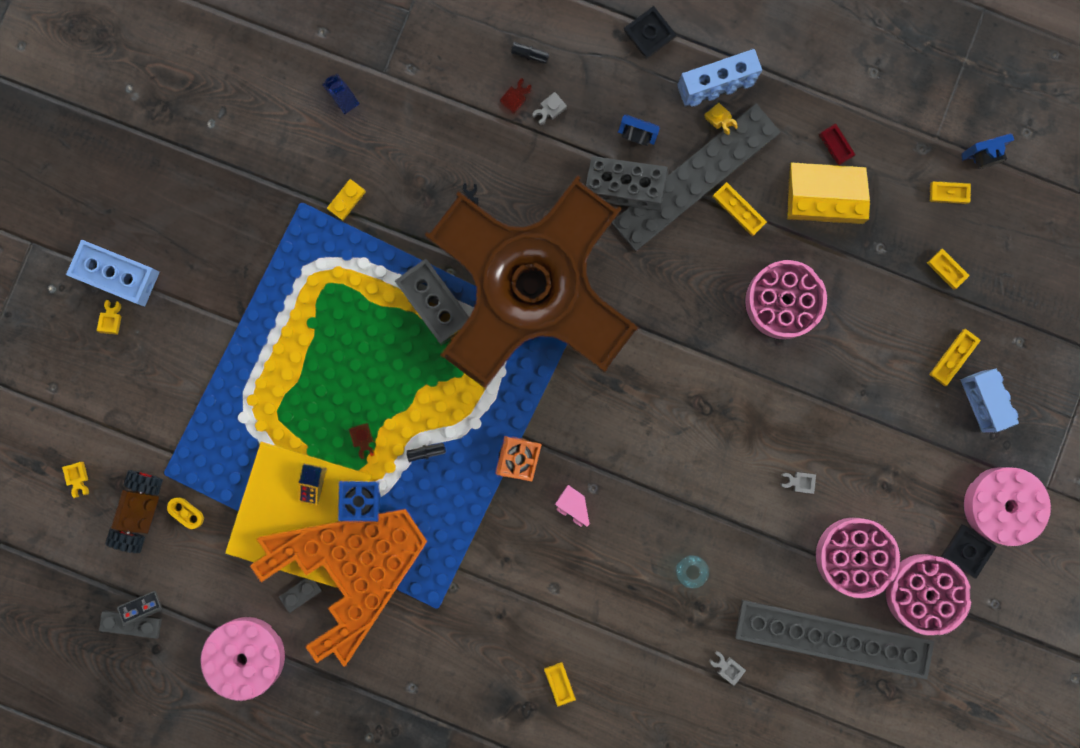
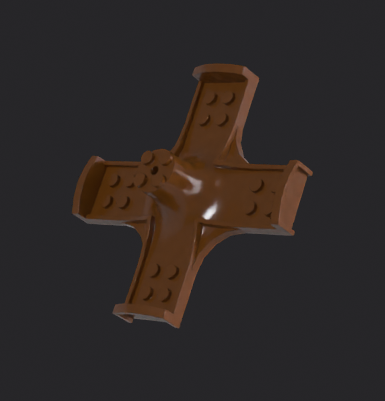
M579 176L574 179L552 210L538 223L526 227L508 226L493 218L458 191L456 193V200L430 233L426 232L425 238L428 241L437 245L462 264L475 281L477 287L476 305L468 320L442 352L441 356L485 389L512 353L527 340L539 336L554 337L565 342L604 373L633 333L639 328L604 302L592 290L586 275L587 258L594 245L618 216L622 208L618 207L615 209L583 185L580 182L581 177Z

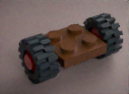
M128 470L123 486L136 490V492L122 491L114 520L105 542L106 546L128 553H141L145 536L138 533L148 534L159 499L157 495H159L163 479L151 474Z

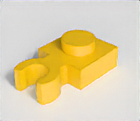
M720 103L704 114L705 119L716 129L722 126L724 133L727 135L730 134L729 126H733L735 129L738 128L736 120L731 119V113Z
M106 300L104 303L106 313L100 312L97 331L99 333L118 335L121 316L117 313L121 309V304L119 301H116L115 307L110 308L111 302Z
M84 462L62 467L67 486L73 485L71 491L73 498L79 497V489L82 490L83 495H88L89 489L83 483L88 481Z

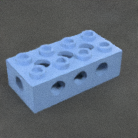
M755 49L682 73L677 86L684 106L691 105L692 107L700 104L702 100H714L720 94H731L737 91V88L753 86L762 72V68Z
M81 239L66 275L145 307L160 272Z

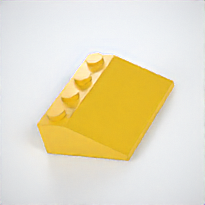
M790 163L787 219L863 224L869 220L870 197L866 167Z

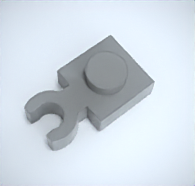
M554 92L540 103L543 109L535 110L532 117L535 118L537 115H541L543 118L538 124L543 125L548 116L553 120L567 106Z
M795 472V477H793L789 473H782L781 476L787 477L789 481L787 484H780L781 487L789 488L794 485L793 491L814 494L815 474Z
M716 651L715 653L720 657V660L713 662L710 659V664L716 668L720 667L718 674L735 686L746 670L730 657L725 661L724 656Z

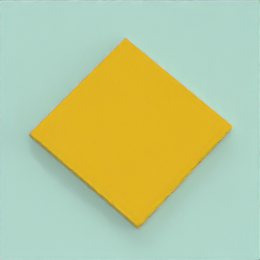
M260 442L225 554L256 562L266 555V552L257 541V538L260 536L338 522L339 481H371L372 475L269 443ZM299 483L318 487L317 506L298 502ZM301 485L300 501L315 504L316 488ZM295 560L280 569V571L338 587L323 565L307 576Z

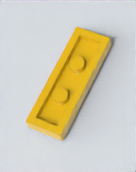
M727 182L712 196L752 237L767 223Z
M963 329L929 375L943 386H947L981 340L967 329Z

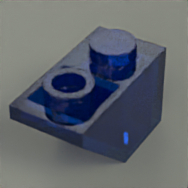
M338 74L329 76L322 84L344 115L360 104L348 85Z

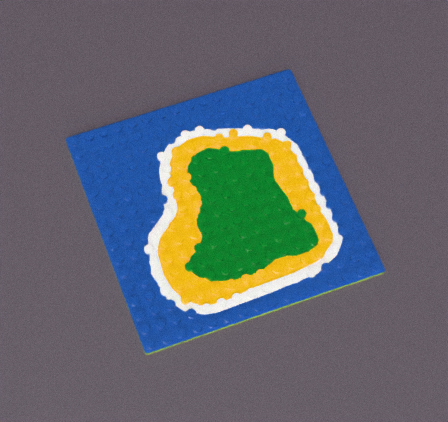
M300 203L164 474L236 511H239L260 442L269 443L372 475L371 481L380 482L381 506L379 513L406 508L427 540V543L396 589L433 608H439L503 476L495 473L504 437H523L567 344L554 337L541 336L525 341L512 353L486 389L441 356L452 339L441 345L395 282L396 279L423 260L305 203ZM431 265L470 317L476 305L477 287ZM421 283L418 290L424 291L427 288V283ZM431 299L429 305L432 307L436 306L439 303V299ZM445 313L441 316L442 322H447L450 319V314ZM443 443L446 447L445 454L429 457L428 460L420 459L409 462L407 458V450L423 447V445L430 446Z

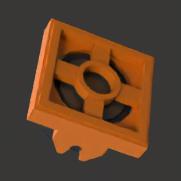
M505 436L499 451V461L495 474L533 481L542 444L523 438Z

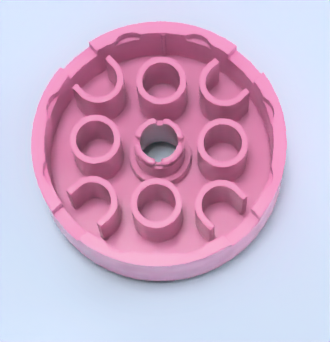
M778 261L765 267L750 282L746 292V310L754 326L765 335L776 339H792L809 332L820 322L826 310L827 293L822 279L820 280L811 267L798 261ZM783 295L789 297L790 304L787 305L783 302Z
M996 467L982 472L973 483H970L964 499V511L971 528L988 541L1007 546L1023 545L1037 538L1045 529L1051 512L1049 495L1042 482L1030 472L1019 468ZM1006 502H1007L1008 505H1009V507L1007 508V510L1005 509V504H1006Z
M845 518L830 525L821 535L816 549V563L822 578L833 589L850 597L868 598L880 594L894 581L899 570L900 553L894 537L882 525L862 518ZM860 552L861 559L859 562H856L854 557Z
M918 554L900 562L894 581L886 587V600L893 616L905 627L923 635H943L957 628L966 618L971 606L969 590L971 588L963 571L951 561L934 555ZM927 591H931V596L927 599Z
M252 617L231 620L217 628L205 642L201 655V668L204 678L216 693L225 698L248 700L257 697L265 692L280 676L285 661L284 645L280 636L272 629V626L263 620ZM241 653L247 657L246 663L242 661Z

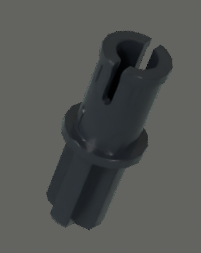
M517 42L513 43L511 54L525 57L528 61L532 59L544 64L547 63L549 53L535 49L532 45L529 47Z
M443 443L430 446L423 445V447L407 450V458L409 462L420 459L428 460L429 457L445 454L446 447Z

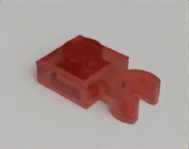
M523 78L518 81L516 89L511 86L500 99V103L513 114L526 101V97L523 95L528 94L532 89V85H528L527 88L521 87L524 83Z
M366 423L350 428L349 432L354 447L360 446L359 457L365 459V450H368L370 455L374 456L373 448L369 447V443L374 442L369 424Z

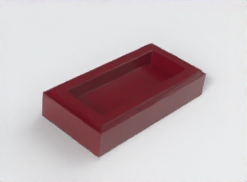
M836 123L818 134L838 166L856 155Z

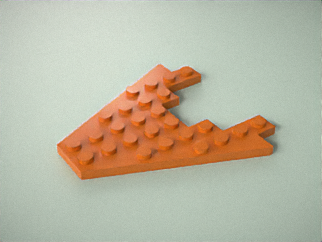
M405 508L379 513L378 522L338 521L260 536L257 538V541L266 552V555L251 564L250 567L261 582L294 560L306 576L322 565L325 567L344 595V597L328 607L338 624L307 644L306 648L316 663L334 652L344 667L416 560L427 540Z

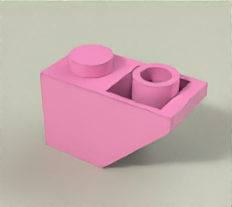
M567 485L555 503L558 506L556 510L564 516L567 513L574 517L572 521L580 527L583 524L588 527L590 523L585 497Z

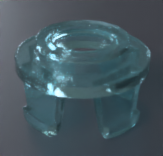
M689 555L677 564L676 573L679 581L684 586L698 588L707 581L709 569L703 559ZM691 565L698 566L700 569V576L695 580L689 579L686 574L687 568Z

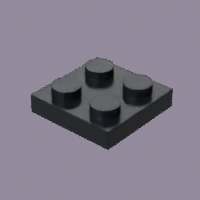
M655 6L625 26L623 30L645 59H648L676 38V33Z
M961 524L941 557L951 561L962 571L977 579L997 546L966 525Z

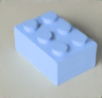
M997 369L980 371L960 379L982 433L998 432L1019 424L1017 411L1012 408L1010 394L1005 390L1002 384V375Z

